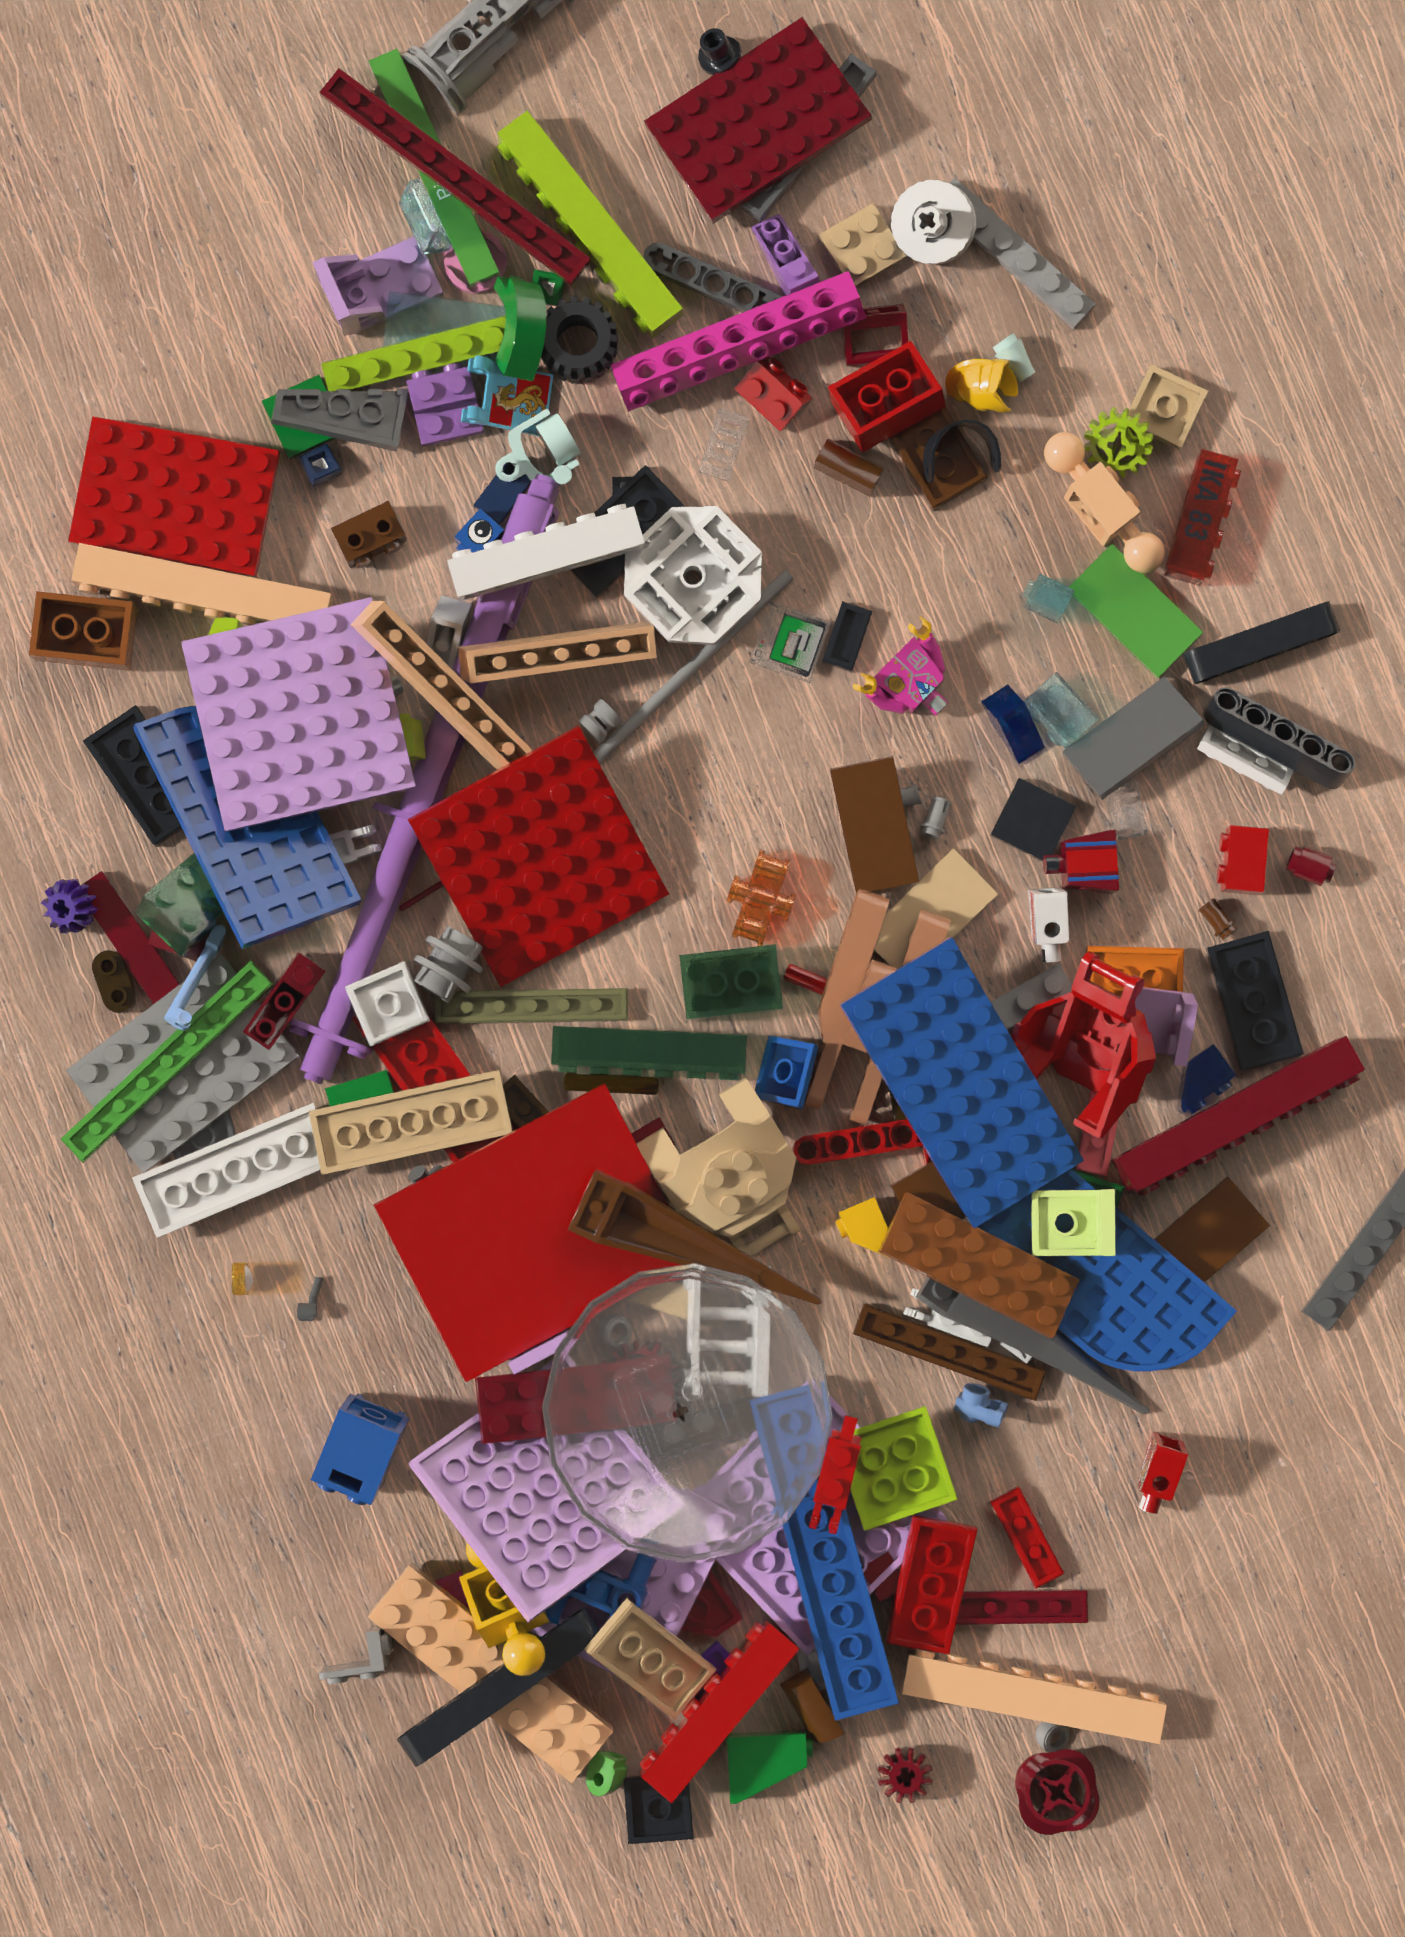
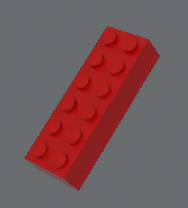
M767 1620L762 1625L757 1621L745 1635L748 1639L747 1643L741 1650L735 1647L724 1660L727 1667L720 1676L714 1672L704 1684L703 1688L706 1693L699 1700L693 1698L681 1712L685 1716L678 1726L672 1723L660 1737L663 1744L658 1750L654 1751L651 1748L639 1764L642 1769L639 1772L641 1778L670 1803L677 1798L798 1652L799 1648Z

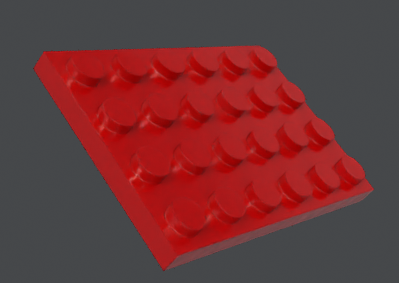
M92 416L68 542L78 545L82 543L197 567L257 577L281 452L270 448Z

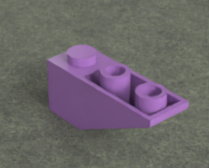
M780 213L751 227L785 296L820 282L819 276Z

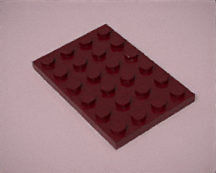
M801 17L740 57L732 69L714 74L644 120V124L710 221L714 224L870 122L872 115L804 18Z

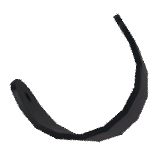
M963 419L939 428L929 437L924 448V474L927 482L933 483L935 450L941 437L953 426L967 427L977 432L985 440L990 453L993 471L996 473L1001 471V452L998 439L988 426L978 420Z

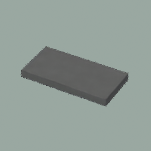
M1164 676L1062 752L1068 762L1099 798L1103 800L1205 724L1200 715Z

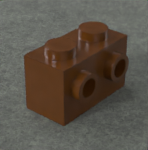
M389 500L331 528L350 568L355 565L357 568L365 567L374 561V556L383 552L386 555L392 554L403 548L402 543L407 541Z

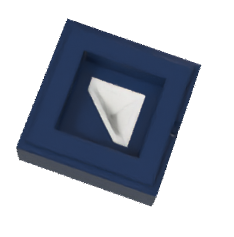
M328 444L299 456V463L313 487L342 475V469Z

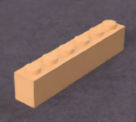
M644 622L457 647L460 676L462 680L469 683L657 658L654 626Z

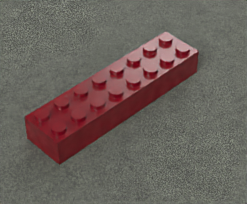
M1347 1035L1337 1038L1112 1158L1111 1162L1128 1194L1138 1193L1139 1196H1144L1160 1187L1159 1180L1165 1177L1167 1181L1174 1180L1189 1172L1186 1167L1193 1162L1196 1166L1202 1165L1217 1157L1215 1150L1221 1147L1224 1151L1230 1150L1245 1142L1246 1140L1243 1135L1251 1132L1252 1136L1260 1134L1275 1126L1272 1121L1277 1117L1280 1120L1288 1119L1303 1111L1301 1104L1305 1102L1309 1105L1316 1104L1331 1096L1332 1094L1329 1089L1336 1087L1339 1090L1359 1081L1360 1078L1357 1074L1363 1072L1365 1068Z

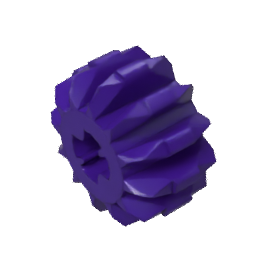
M62 879L45 891L48 898L44 899L41 904L47 907V911L43 916L51 918L50 927H59L60 933H77L83 931L85 926L90 925L94 921L91 914L96 913L98 909L91 902L96 896L88 895L89 885H80L79 879Z

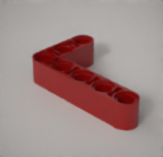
M907 1119L800 1137L792 1147L796 1161L802 1165L826 1163L917 1147L922 1148L924 1165L931 1162V1158ZM898 1126H905L910 1130L911 1139L907 1144H900L895 1140L894 1131ZM873 1131L879 1136V1145L875 1149H867L863 1145L862 1136L865 1132ZM841 1136L847 1141L848 1148L844 1154L838 1155L831 1151L830 1141L833 1137ZM804 1141L813 1143L816 1148V1154L810 1160H805L798 1154V1147Z

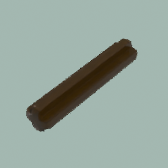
M566 1073L564 1075L563 1088L566 1091L589 1092L602 1084H606L610 1093L656 1095L658 1093L659 1081L656 1077Z

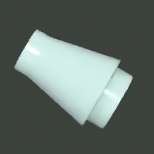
M1014 333L992 347L996 352V358L1009 360L1008 367L1013 371L1019 382L1024 381L1036 372L1031 365L1021 338L1017 339Z

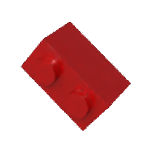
M1230 825L1226 828V833H1221L1219 851L1224 852L1223 865H1218L1216 878L1217 884H1221V892L1261 895L1264 893L1269 837L1268 828Z

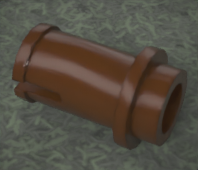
M1215 898L1198 910L1215 930V937L1219 936L1224 940L1238 929L1235 926L1236 920L1233 919L1231 921Z

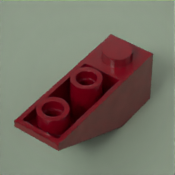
M297 952L243 1030V1033L270 1050L326 971Z

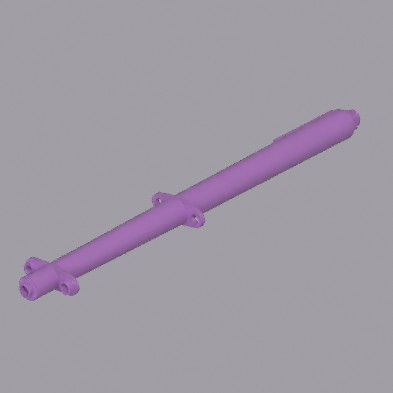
M537 474L531 482L527 495L518 494L501 538L503 544L515 541L514 536L523 532L533 531L534 535L546 532V526L556 523L559 511L554 506V503L559 493V483L548 476ZM533 581L479 596L461 646L505 641L509 629L514 630ZM457 654L452 670L461 678ZM464 681L482 699L488 681L477 683ZM437 710L424 741L426 759L417 760L413 769L416 788L405 790L399 809L378 802H374L372 807L377 811L395 817L317 1027L294 1018L289 1022L291 1024L289 1031L304 1037H307L309 1032L314 1033L300 1070L306 1072L304 1075L305 1079L321 1085L324 1079L331 1080L344 1045L349 1047L348 1054L364 1060L367 1054L371 1055L373 1050L345 1038L355 1013L345 986L370 976L422 848L407 819L441 801L465 741V738Z

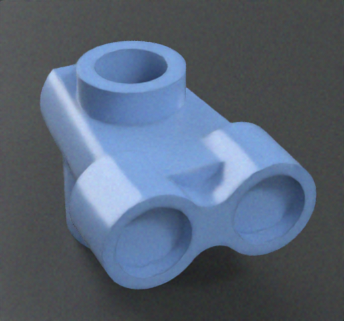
M975 1383L965 1384L963 1392L959 1393L954 1411L961 1413V1419L967 1422L976 1423L981 1420L985 1424L999 1428L1002 1420L1005 1418L1008 1403L996 1399L990 1400L988 1399L990 1391L986 1387Z

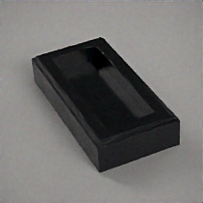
M842 601L822 663L852 673L873 611Z

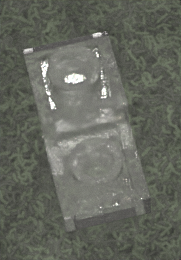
M1134 776L1106 797L1113 830L1116 829V841L1143 836L1148 833L1140 801L1141 793L1137 778Z

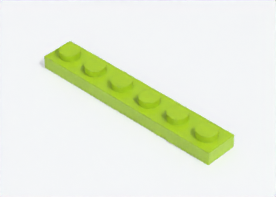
M506 315L322 362L321 366L328 391H336V389L350 390L418 371L474 358L476 355L482 356L498 352L504 335Z

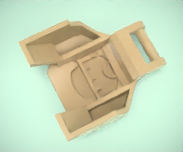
M744 1078L718 1094L735 1122L711 1138L679 1154L664 1128H661L636 1144L676 1212L711 1233L729 1237L736 1248L752 1257L787 1234L791 1233V1235H794L800 1229L785 1205L796 1157L747 1078ZM779 1213L783 1220L781 1224L748 1244H744L740 1236Z

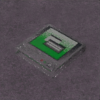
M771 601L750 663L810 683L831 622Z

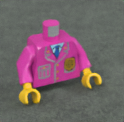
M920 616L922 627L919 630H916L911 623L908 625L909 631L918 637V640L913 637L874 677L861 673L860 675L866 680L864 687L853 684L854 690L864 693L881 710L899 714L908 711L912 714L923 704L937 716L949 703L936 691L945 679L943 676L945 665L941 649L931 633V623Z

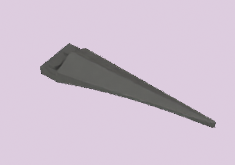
M929 1277L925 1279L917 1293V1299L941 1316L1024 1352L1090 1385L1141 1414L1150 1413L1144 1404L1058 1329L1054 1338L1049 1339Z

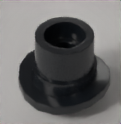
M717 28L707 30L700 38L701 48L699 49L698 59L701 68L707 74L723 73L729 71L737 64L742 51L740 44L734 38L726 36L722 30Z

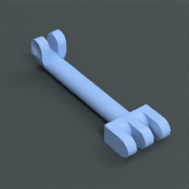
M216 925L206 940L202 953L164 1016L168 1023L179 1030L186 1031L190 1027L192 1016L184 1008L213 958H216L223 946L226 929L222 925Z

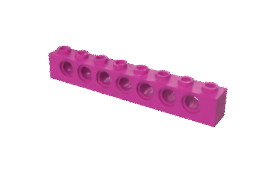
M847 271L613 363L610 366L629 412L866 319V315L851 275Z

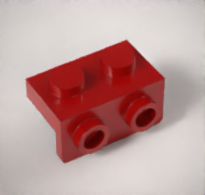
M772 357L756 361L734 388L779 431L784 430L802 407L809 404L813 399L807 393V387L801 381L792 379L785 372L783 364Z

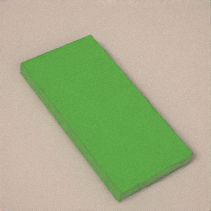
M1113 544L1067 588V591L1157 679L1203 633L1143 573L1132 570L1127 565L1124 554Z

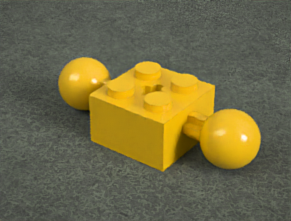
M467 1543V1558L478 1569L460 1576L459 1579L477 1631L488 1648L507 1641L504 1645L502 1656L504 1664L509 1671L519 1676H528L537 1672L544 1662L545 1649L542 1642L536 1636L527 1632L549 1622L546 1611L528 1623Z

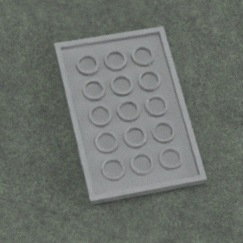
M222 953L211 961L184 1008L191 1016L237 974ZM184 982L66 1070L93 1108L177 1030V1028L164 1019V1016ZM258 1001L114 1135L142 1173L152 1169L300 1057L283 1033H281L270 1050L243 1033V1030L261 1005Z

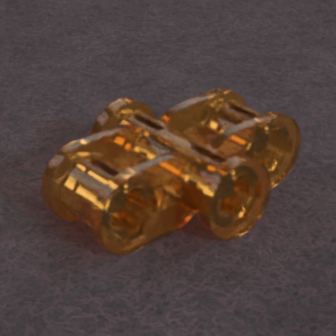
M760 849L750 883L740 880L738 875L734 876L726 902L732 903L735 901L743 904L739 912L732 938L736 939L739 936L757 942V946L762 947L772 914L781 916L783 921H788L796 894L786 895L779 891L783 885L791 859L785 858L782 860L766 855L765 851ZM744 926H747V927L756 929V930H758V931H755V930L746 928V927H744Z

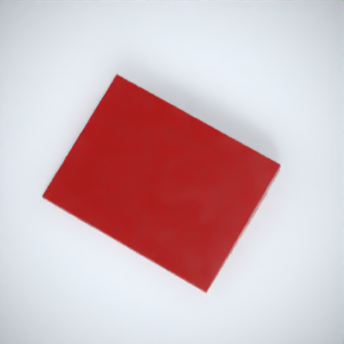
M606 1084L594 1088L373 1204L444 1345L448 1349L465 1382L476 1378L684 1266L598 1244L568 1230L595 1169L623 1182H629L668 1206Z

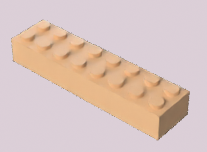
M412 1562L409 1563L368 1615L370 1620L460 1693L504 1663L502 1653L507 1641L488 1648L477 1631L471 1611ZM551 1675L539 1681L490 1716L570 1783H573L613 1733V1726Z

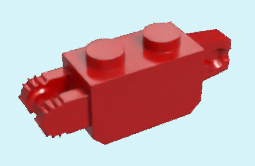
M845 1415L841 1431L833 1429L832 1435L829 1437L813 1499L815 1505L809 1528L816 1529L819 1525L822 1504L835 1507L828 1528L830 1529L829 1533L835 1535L837 1533L842 1509L845 1510L861 1449L860 1442L862 1437L854 1435L858 1420L856 1417Z

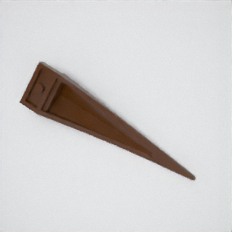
M595 1169L568 1228L569 1231L598 1244L703 1270L817 1305L822 1304L819 1297L629 1182H623Z

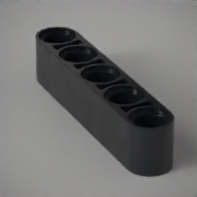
M1330 601L1197 647L1183 655L1194 684H1199L1328 638L1341 632Z
M1228 687L1218 689L1204 710L1205 720L1214 728L1325 788L1337 789L1341 787L1355 767L1354 757L1347 750Z

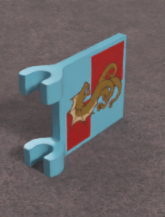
M476 355L474 359H469L467 372L487 375L483 407L468 406V409L463 408L461 422L487 425L511 431L548 408L549 410L553 374L536 371L534 380L529 381L504 376L496 362L487 357ZM543 420L524 429L522 433L540 437L534 425Z

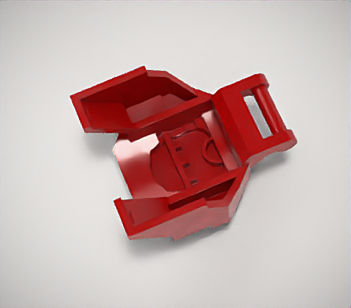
M1088 951L1080 962L1071 988L1072 992L1033 1006L1021 1022L1015 1023L1011 1038L1036 1080L1052 1063L1057 1074L1096 1093L1079 1117L1074 1119L1073 1125L1100 1139L1104 1137L1130 1104L1137 1103L1146 1075L1151 1073L1154 1066L1156 1054L1152 1033L1148 1030L1145 1015L1135 1007L1136 998L1144 987V979L1136 975L1129 976L1101 961L1097 954ZM1094 971L1124 987L1122 996L1120 997L1091 982L1092 972Z

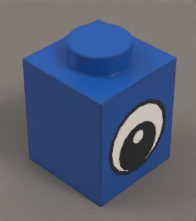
M480 508L454 536L456 543L459 544L456 550L471 549L472 553L484 550V544L501 540L504 529Z

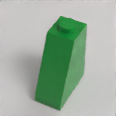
M805 1730L730 1733L727 1736L730 1804H738L807 1767V1758H813L812 1738H806Z

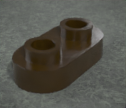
M106 950L100 952L92 962V971L103 1003L107 1009L114 1013H126L136 1003V992L126 963L120 954L114 951ZM112 961V971L104 972V962ZM116 991H122L124 994L123 1000L119 1003L113 1000V995Z

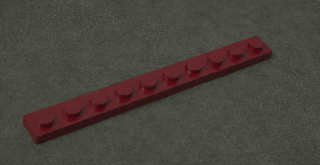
M340 68L337 69L319 92L322 98L572 286L591 262V258Z

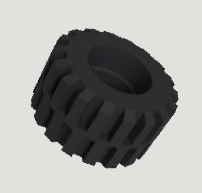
M576 296L570 297V302L567 303L563 299L558 301L556 308L551 306L546 311V333L541 355L544 365H547L548 371L551 374H558V378L564 382L566 378L571 379L573 384H579V380L585 379V383L592 382V377L597 376L600 378L603 376L604 370L606 368L609 370L610 365L613 364V358H616L618 339L615 322L612 321V315L609 311L605 312L603 310V305L598 302L595 305L592 304L590 298L584 297L583 301H577ZM576 325L591 329L597 338L596 345L590 352L578 356L566 353L559 345L560 335L567 328Z

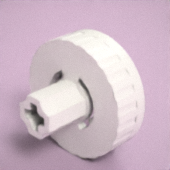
M926 180L910 186L900 195L894 205L891 216V229L898 247L913 260L930 265L945 264L961 256L971 244L976 230V214L968 196L958 187L940 180ZM947 214H948V217H949V220H950V221H949V228H948L947 232H946L943 236H941V235L946 231V229H947V227H948V218H947ZM926 215L934 216L933 221L936 224L933 228L926 225L927 222L924 219Z

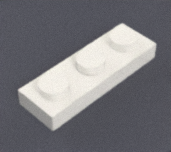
M1210 724L1197 750L1205 753L1208 757L1220 761L1233 768L1239 774H1244L1262 784L1265 788L1281 795L1287 788L1294 770L1214 728Z

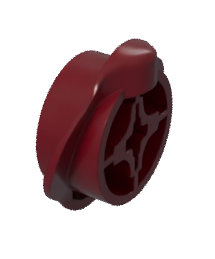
M1071 1749L1037 1753L1025 1759L1018 1768L1015 1777V1787L1019 1799V1811L1025 1824L1033 1831L1044 1835L1077 1831L1087 1827L1095 1819L1100 1805L1096 1786V1774L1092 1763L1082 1753ZM1052 1764L1069 1766L1066 1772L1057 1780H1050L1039 1773L1042 1768ZM1077 1773L1082 1778L1085 1787V1797L1082 1804L1072 1797L1069 1792L1070 1783ZM1032 1780L1038 1783L1046 1792L1045 1801L1038 1811L1030 1799ZM1043 1781L1056 1787L1060 1783L1065 1786L1063 1792L1072 1803L1059 1797L1055 1801L1050 1798L1052 1792ZM1058 1804H1064L1076 1812L1071 1817L1062 1820L1046 1817Z

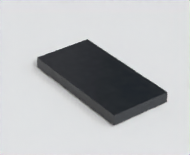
M645 465L594 513L598 517L608 514L607 509L616 505L626 504L627 508L634 506L643 535L670 508L685 506ZM625 554L574 568L570 572L597 599L625 573Z
M135 705L84 739L83 742L147 837L156 847L182 830V827L133 730L134 724L146 720L142 712Z
M1269 931L1205 948L1240 1072L1304 1055Z

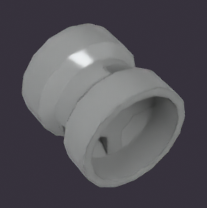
M602 699L594 705V710L590 714H584L578 720L584 730L599 744L607 738V732L611 728L616 729L623 722L618 714ZM594 717H595L605 728H603V727L594 719Z

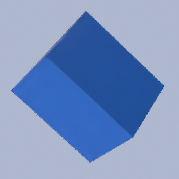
M768 1035L755 1087V1092L760 1100L802 1110L818 1045Z

